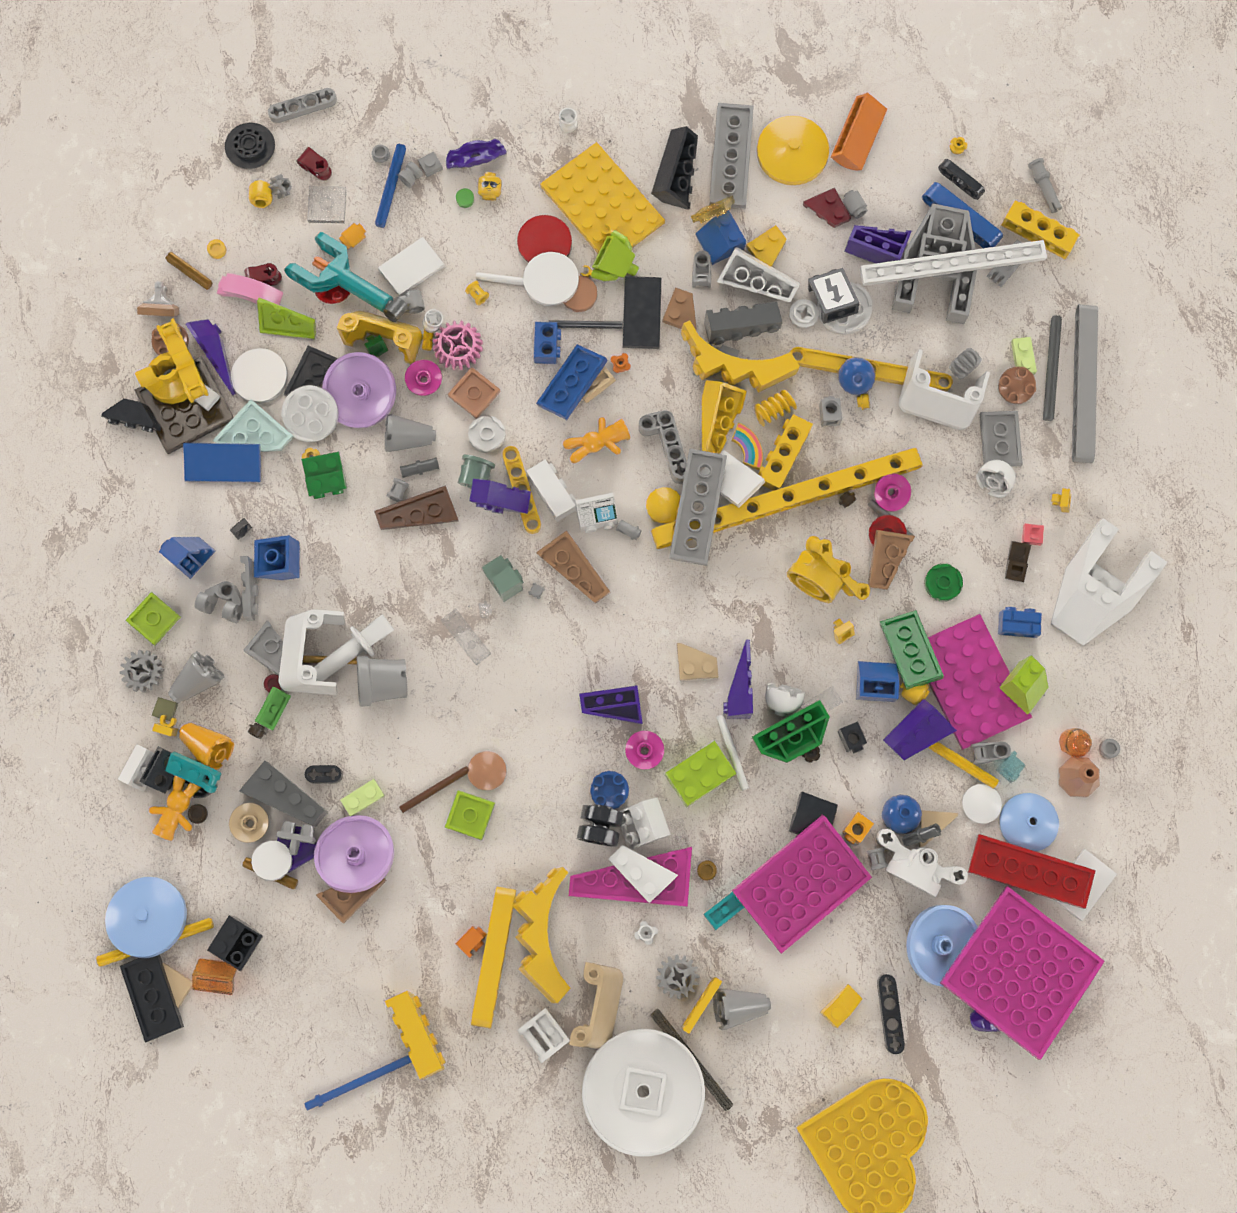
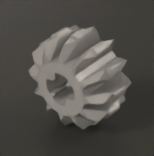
M967 348L955 358L949 369L954 376L964 379L980 364L982 358L976 350Z

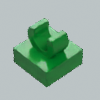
M371 334L366 337L368 342L364 346L369 354L379 357L389 351L380 335L374 337Z

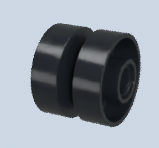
M583 805L580 818L591 824L580 825L576 839L597 845L617 847L620 833L611 830L610 827H620L624 813L604 805Z

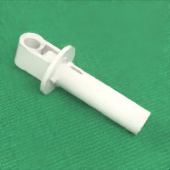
M380 615L361 632L351 626L353 638L314 666L317 672V681H325L363 651L365 654L368 653L373 657L375 654L371 646L394 630L384 615Z

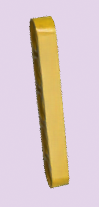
M514 446L506 447L502 455L512 489L513 487L523 485L528 491H531L518 449ZM514 451L516 453L515 459H507L506 453ZM514 468H519L522 471L519 477L511 475V471ZM531 492L529 503L533 506L532 510L528 514L520 513L525 530L530 534H536L541 529V521ZM530 520H535L538 526L535 529H529L527 523Z

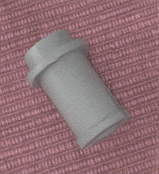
M623 520L619 522L616 531L631 537V540H637L642 532L639 526L634 527Z

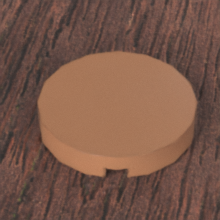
M580 275L576 293L569 301L563 302L564 305L575 312H585L591 309L598 296L596 285L588 277Z

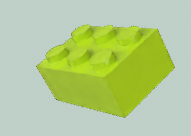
M715 741L665 773L666 778L686 808L736 775L735 770Z

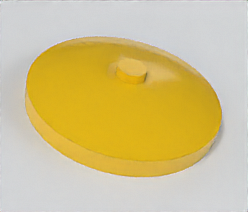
M784 116L772 121L763 129L757 144V159L762 170L773 180L786 185H801L815 179L825 168L829 156V143L824 131L815 122L801 116Z

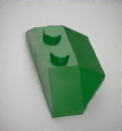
M821 700L755 734L752 736V739L762 755L788 763L822 744L830 716Z

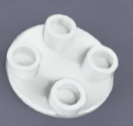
M974 785L963 795V810L972 822L989 823L995 820L1001 812L1002 802L1000 795L994 788L988 785Z

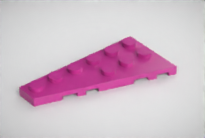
M692 847L646 857L678 875L650 902L651 904L688 907ZM614 865L570 876L568 896L649 903Z

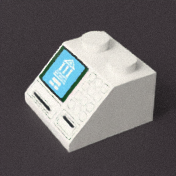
M613 493L575 500L581 532L592 533L602 527L604 529H611L618 524Z

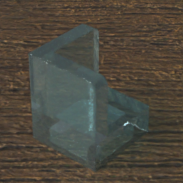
M1016 751L1011 752L996 769L1010 783L1020 776L1019 773L1025 767V764L1016 757Z

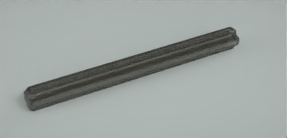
M659 1009L654 1010L650 1014L652 1019L664 1033L676 1038L689 1049L701 1069L704 1085L725 1111L729 1110L733 1106L732 1101Z

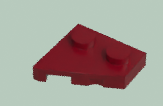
M835 187L803 201V206L806 209L810 208L813 210L816 216L824 219L833 228L851 220V216Z

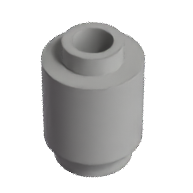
M850 190L844 195L843 203L851 216L857 219L867 213V205L858 191Z

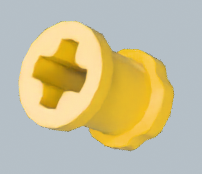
M478 281L470 283L465 290L466 294H470L478 306L489 298V293L479 286Z

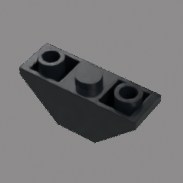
M123 398L101 414V417L107 419V423L119 426V423L125 424V427L136 429V426L142 427L141 430L153 433V430L161 431V426L150 407L139 401Z

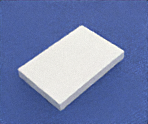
M422 237L379 266L378 269L399 296H403L406 292L412 290L444 268L445 265Z
M723 450L720 454L727 455L720 494L739 508L765 483V480ZM706 467L700 473L702 475H708L710 473V469Z
M1083 849L1073 862L1074 864L1096 870L1086 909L1056 901L1080 921H1083L1117 875L1086 849Z

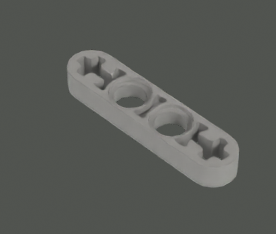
M324 88L273 104L268 109V115L272 122L281 123L332 107L336 104L337 97L333 89ZM327 95L330 96V98H331L330 100H327V98H326ZM313 99L316 101L314 106L306 105L308 100ZM292 105L299 106L295 112L290 111L289 108ZM275 111L279 112L278 116H275Z

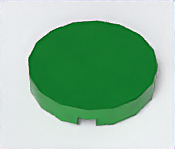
M940 563L933 566L927 572L924 579L925 589L933 599L947 602L954 599L961 592L963 577L957 568L955 569L950 564Z

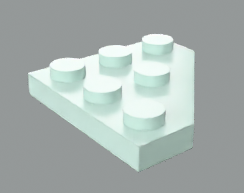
M250 399L213 441L215 443L260 444L261 452L282 451L293 439V435Z

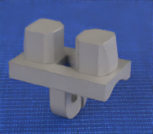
M284 821L281 831H277L276 837L291 840L289 853L290 855H297L300 842L315 844L316 838L313 837L314 826L302 824L301 834L299 835L294 834L296 823Z

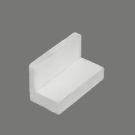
M137 744L118 780L144 792L147 785L139 781L154 752Z

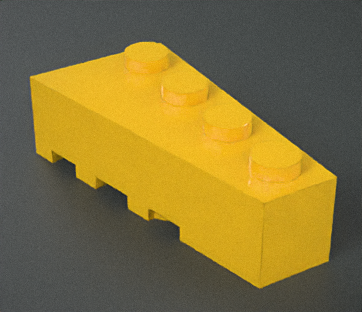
M405 991L386 1000L387 1008L392 1007L394 1011L392 1019L398 1029L402 1030V1033H400L401 1039L405 1047L410 1049L408 1055L419 1079L423 1080L444 1070L445 1058L442 1052L438 1053L435 1045L438 1042L434 1033L430 1034L427 1026L430 1023L426 1014L422 1015L419 1007L422 1004L418 995L414 996L413 993Z

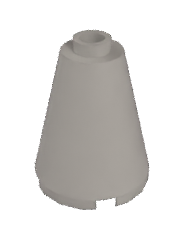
M387 414L385 424L386 452L432 445V441H436V430H433L432 426Z
M720 988L715 993L717 994V999H713L715 1020L722 1025L719 1027L720 1030H727L764 1016L771 1009L770 999L761 993Z

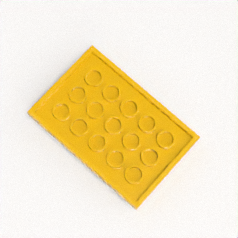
M597 142L540 183V187L597 253H599L606 239L602 235L601 230L604 232L610 230L605 227V224H610L612 231L616 230L626 236L632 248L665 224V219Z

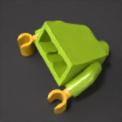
M605 224V227L610 230L608 232L601 230L602 235L606 239L592 265L594 269L592 270L589 266L584 265L583 267L588 268L589 272L587 274L581 273V275L585 277L591 276L601 281H615L619 277L624 278L627 273L635 276L639 267L632 263L635 254L632 252V246L628 238L616 230L612 231L610 224Z

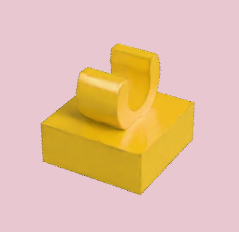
M1062 488L1061 495L1052 494V505L1060 506L1061 512L1069 513L1072 497L1071 490Z
M839 618L833 622L835 625V630H833L834 639L838 644L855 635L854 626L850 620L843 623Z
M162 715L160 723H154L152 731L167 736H177L178 728L173 727L176 725V718H172L171 722L167 724V715Z

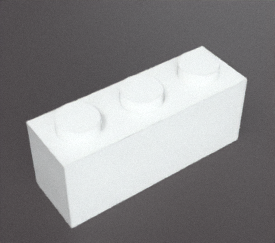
M545 459L526 471L528 479L556 522L576 511V499L572 494L567 493L565 490L567 486L562 478L558 479L555 475L557 471L552 463L548 464Z

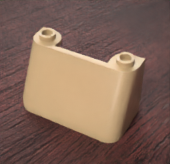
M585 962L584 979L589 984L597 985L590 1025L584 1024L583 1026L575 1027L571 1033L569 1045L599 1049L613 1035L623 985V974L614 967Z

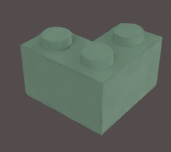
M500 555L484 565L482 569L503 602L523 590L522 584L524 582L519 571L512 569L513 566L509 559H504Z

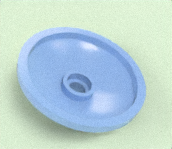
M1034 793L1016 795L1006 802L1000 813V830L1005 840L1010 844L1037 852L1048 847L1057 836L1059 829L1057 812L1053 805L1040 795ZM1030 818L1035 819V825L1030 824Z

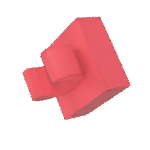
M1025 523L1023 525L1022 543L1041 546L1043 544L1044 525Z

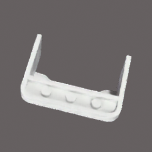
M919 349L910 358L899 399L900 409L905 413L958 430L966 429L971 424L983 401L990 372L986 371L976 380L975 386L968 388L965 391L964 397H960L929 386V373L924 369L918 368L923 350Z
M313 609L293 615L287 619L279 673V684L283 690L337 695L336 683L317 681L315 668L310 665H302L306 629H317L322 624L345 625L344 612Z

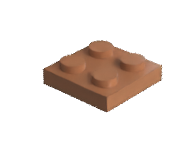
M471 367L448 393V397L477 419L501 391Z

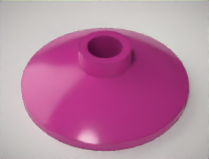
M429 360L415 361L405 372L407 388L419 396H427L434 393L442 382L440 368ZM427 378V381L423 383L421 382V379Z
M888 474L877 482L874 490L875 500L884 510L898 511L909 502L911 486L905 477L899 474ZM892 488L893 493L889 495L888 490Z
M651 731L636 732L626 743V757L638 769L647 770L654 768L661 762L664 756V744L661 738ZM644 747L647 748L648 753L642 754L641 749Z

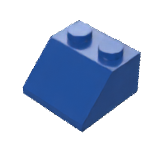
M729 210L713 217L695 234L703 250L709 253L712 265L730 257L736 247L741 250L745 249L746 239Z
M290 535L254 540V577L273 580L300 578V542Z

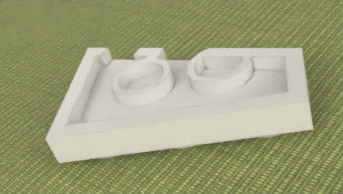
M623 845L609 858L610 862L649 903L678 876Z

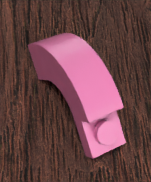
M228 273L226 276H222L217 294L221 296L238 297L256 304L258 298H262L280 305L283 296L282 291L248 277Z

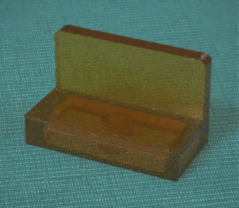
M200 958L192 974V988L197 991L233 995L234 977L237 969L223 961Z

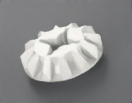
M801 299L793 303L790 308L789 317L793 324L795 323L799 328L805 327L807 329L818 320L819 310L812 301ZM805 308H807V310H806L807 313H806V314L809 315V316H805V318H803V320H802V319H801L802 317H801V314H800V313H802L803 310H805Z

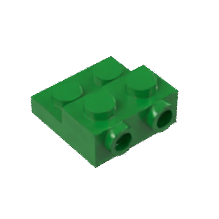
M339 451L301 459L309 496L318 499L325 497V493L332 492V495L344 493L343 489H347Z

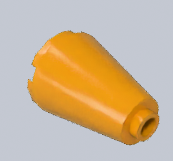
M194 723L184 724L179 730V738L200 763L215 770L223 766L221 763L224 759L228 761L234 750L235 744L230 737Z

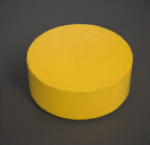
M214 239L207 245V251L214 259H220L226 254V246L219 239Z

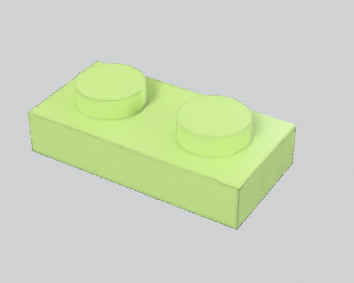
M1031 337L1012 339L1011 345L1015 367H1025L1032 374H1036L1037 369Z
M373 779L340 801L348 814L354 816L385 795L375 779Z

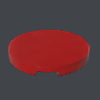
M551 215L535 216L527 220L520 228L517 237L518 250L528 263L537 255L546 252H557L568 257L572 248L571 232L568 226L557 217Z

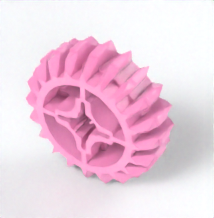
M462 320L459 325L456 324V321H453L451 326L449 323H446V328L440 326L441 333L436 332V339H433V344H435L433 351L436 352L435 357L439 358V363H445L446 368L452 365L453 370L456 369V366L463 370V365L469 368L470 362L475 364V358H480L479 352L483 351L481 346L483 341L480 339V333H476L477 329L475 327L471 328L469 322L464 326ZM467 336L473 342L472 348L468 347V344L465 343ZM444 343L450 347L449 355L443 350Z

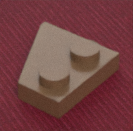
M675 287L662 322L682 329L683 323L690 320L697 331L693 293Z

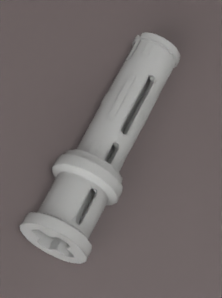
M1038 158L1029 163L1028 167L1032 169L1035 176L1034 181L1040 185L1051 213L1058 212L1057 209L1060 211L1062 206L1049 180L1050 173L1045 169L1043 158Z

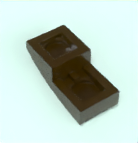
M1011 541L1005 579L1024 582L1028 568L1027 561L1031 549L1030 544Z

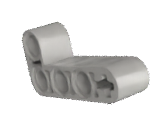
M662 410L642 416L639 420L640 434L643 436L659 434L671 478L675 483L683 484L687 461L673 414L668 410ZM663 418H667L670 420V422L668 424H663L660 420ZM644 423H650L652 427L646 429L642 425ZM671 435L675 440L667 441L665 437ZM672 453H678L680 457L678 459H673L670 455ZM677 466H679L680 472L683 473V476H680L679 473H677Z

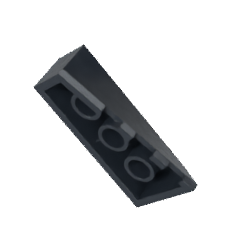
M687 126L671 129L651 194L665 204L688 210L691 205L688 200L689 194H692L693 186H690L691 176H694L693 159H696L698 135Z

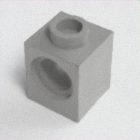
M828 396L821 399L819 404L821 427L840 425L842 421L840 398ZM826 408L834 409L835 413H828Z

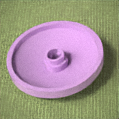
M362 352L346 354L338 358L329 367L323 380L322 389L329 392L336 401L339 413L338 422L354 428L371 427L382 421L394 405L396 397L394 376L389 367L374 355Z
M360 815L344 817L332 823L319 837L314 851L315 867L322 880L331 888L345 893L365 891L378 884L389 872L394 859V844L388 830L377 820Z

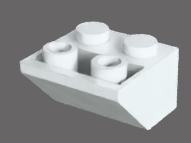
M658 798L639 802L620 811L624 813L620 828L629 849H634L671 835Z

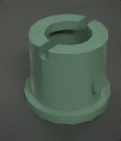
M464 454L462 456L464 463L461 465V473L457 483L462 486L467 485V488L471 489L473 479H489L491 469L495 468V464L480 457Z

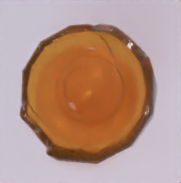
M1070 728L1061 734L1059 744L1061 750L1071 757H1084L1090 752L1092 739L1083 729Z

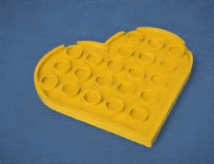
M890 1078L869 1081L796 1127L839 1202L849 1213H903L910 1205L916 1184L915 1170L910 1157L924 1143L928 1125L926 1107L920 1096L910 1086Z

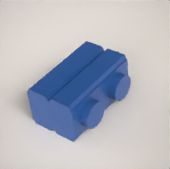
M1005 607V610L1003 609L999 612L998 635L1038 638L1041 635L1042 613L1036 612V609L1031 608L1017 611L1016 607Z

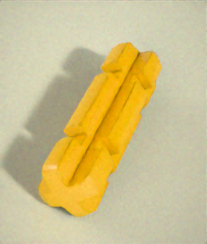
M425 329L422 349L431 351L434 333H429Z

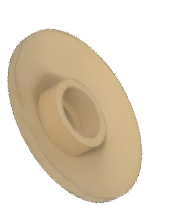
M245 803L238 806L232 812L229 819V828L232 835L237 840L245 843H252L261 839L269 826V818L266 811L254 803ZM249 820H253L254 822L252 827H248L247 825Z

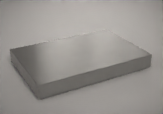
M1018 411L980 412L983 463L985 464L991 460H1001L1008 463L1011 467L1022 466Z

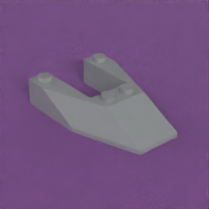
M932 204L908 244L903 260L975 250L969 211ZM977 270L932 276L953 281L946 321L965 324L970 312ZM919 278L897 282L892 310L906 313L911 312Z

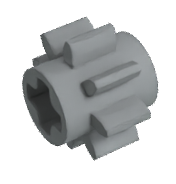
M282 174L270 178L271 182L268 187L272 189V195H277L278 199L290 195L289 191L292 186L289 178H283Z

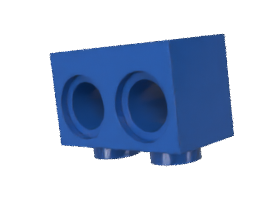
M535 322L534 363L557 364V358H560L561 347L557 346V341L561 340V329H558L557 322ZM551 332L552 335L550 337L544 336V333ZM546 349H550L552 351L550 354L543 353V351Z

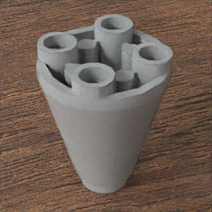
M196 651L187 661L168 694L176 703L184 702L220 683L224 678V674L216 669L213 665L215 661L209 655L204 657Z

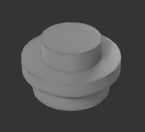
M376 145L372 150V158L378 163L386 162L390 157L389 149L384 145Z

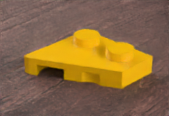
M775 225L746 244V248L753 257L772 267L787 239Z

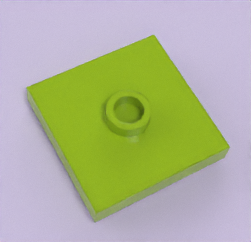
M151 592L125 621L155 646L181 616Z
M458 790L445 828L483 840L495 802Z

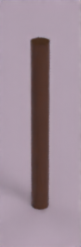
M468 767L461 768L399 806L402 813L408 811L467 775Z

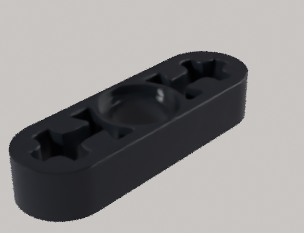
M944 159L938 166L942 175L973 199L978 200L985 193L984 187L951 160Z

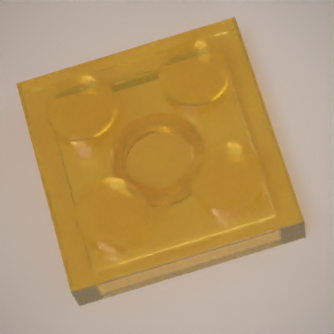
M733 195L700 208L691 215L693 223L699 221L701 224L710 220L715 214L718 217L727 213L726 211L730 210L731 205L735 203Z

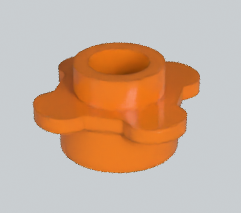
M622 353L620 356L613 355L610 359L615 373L628 371L631 368L626 353Z

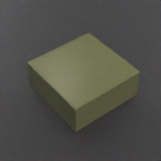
M158 697L152 716L160 718L162 715H167L166 720L171 722L178 703Z

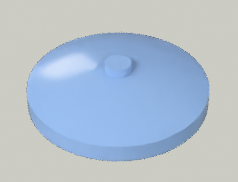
M156 877L135 879L120 888L108 905L105 917L108 937L117 949L129 956L150 958L160 955L170 949L180 938L187 919L186 904L178 889L163 879Z
M935 905L925 909L915 918L907 935L906 947L909 962L921 979L932 985L944 987L940 984L941 980L978 928L972 917L964 910L955 906Z

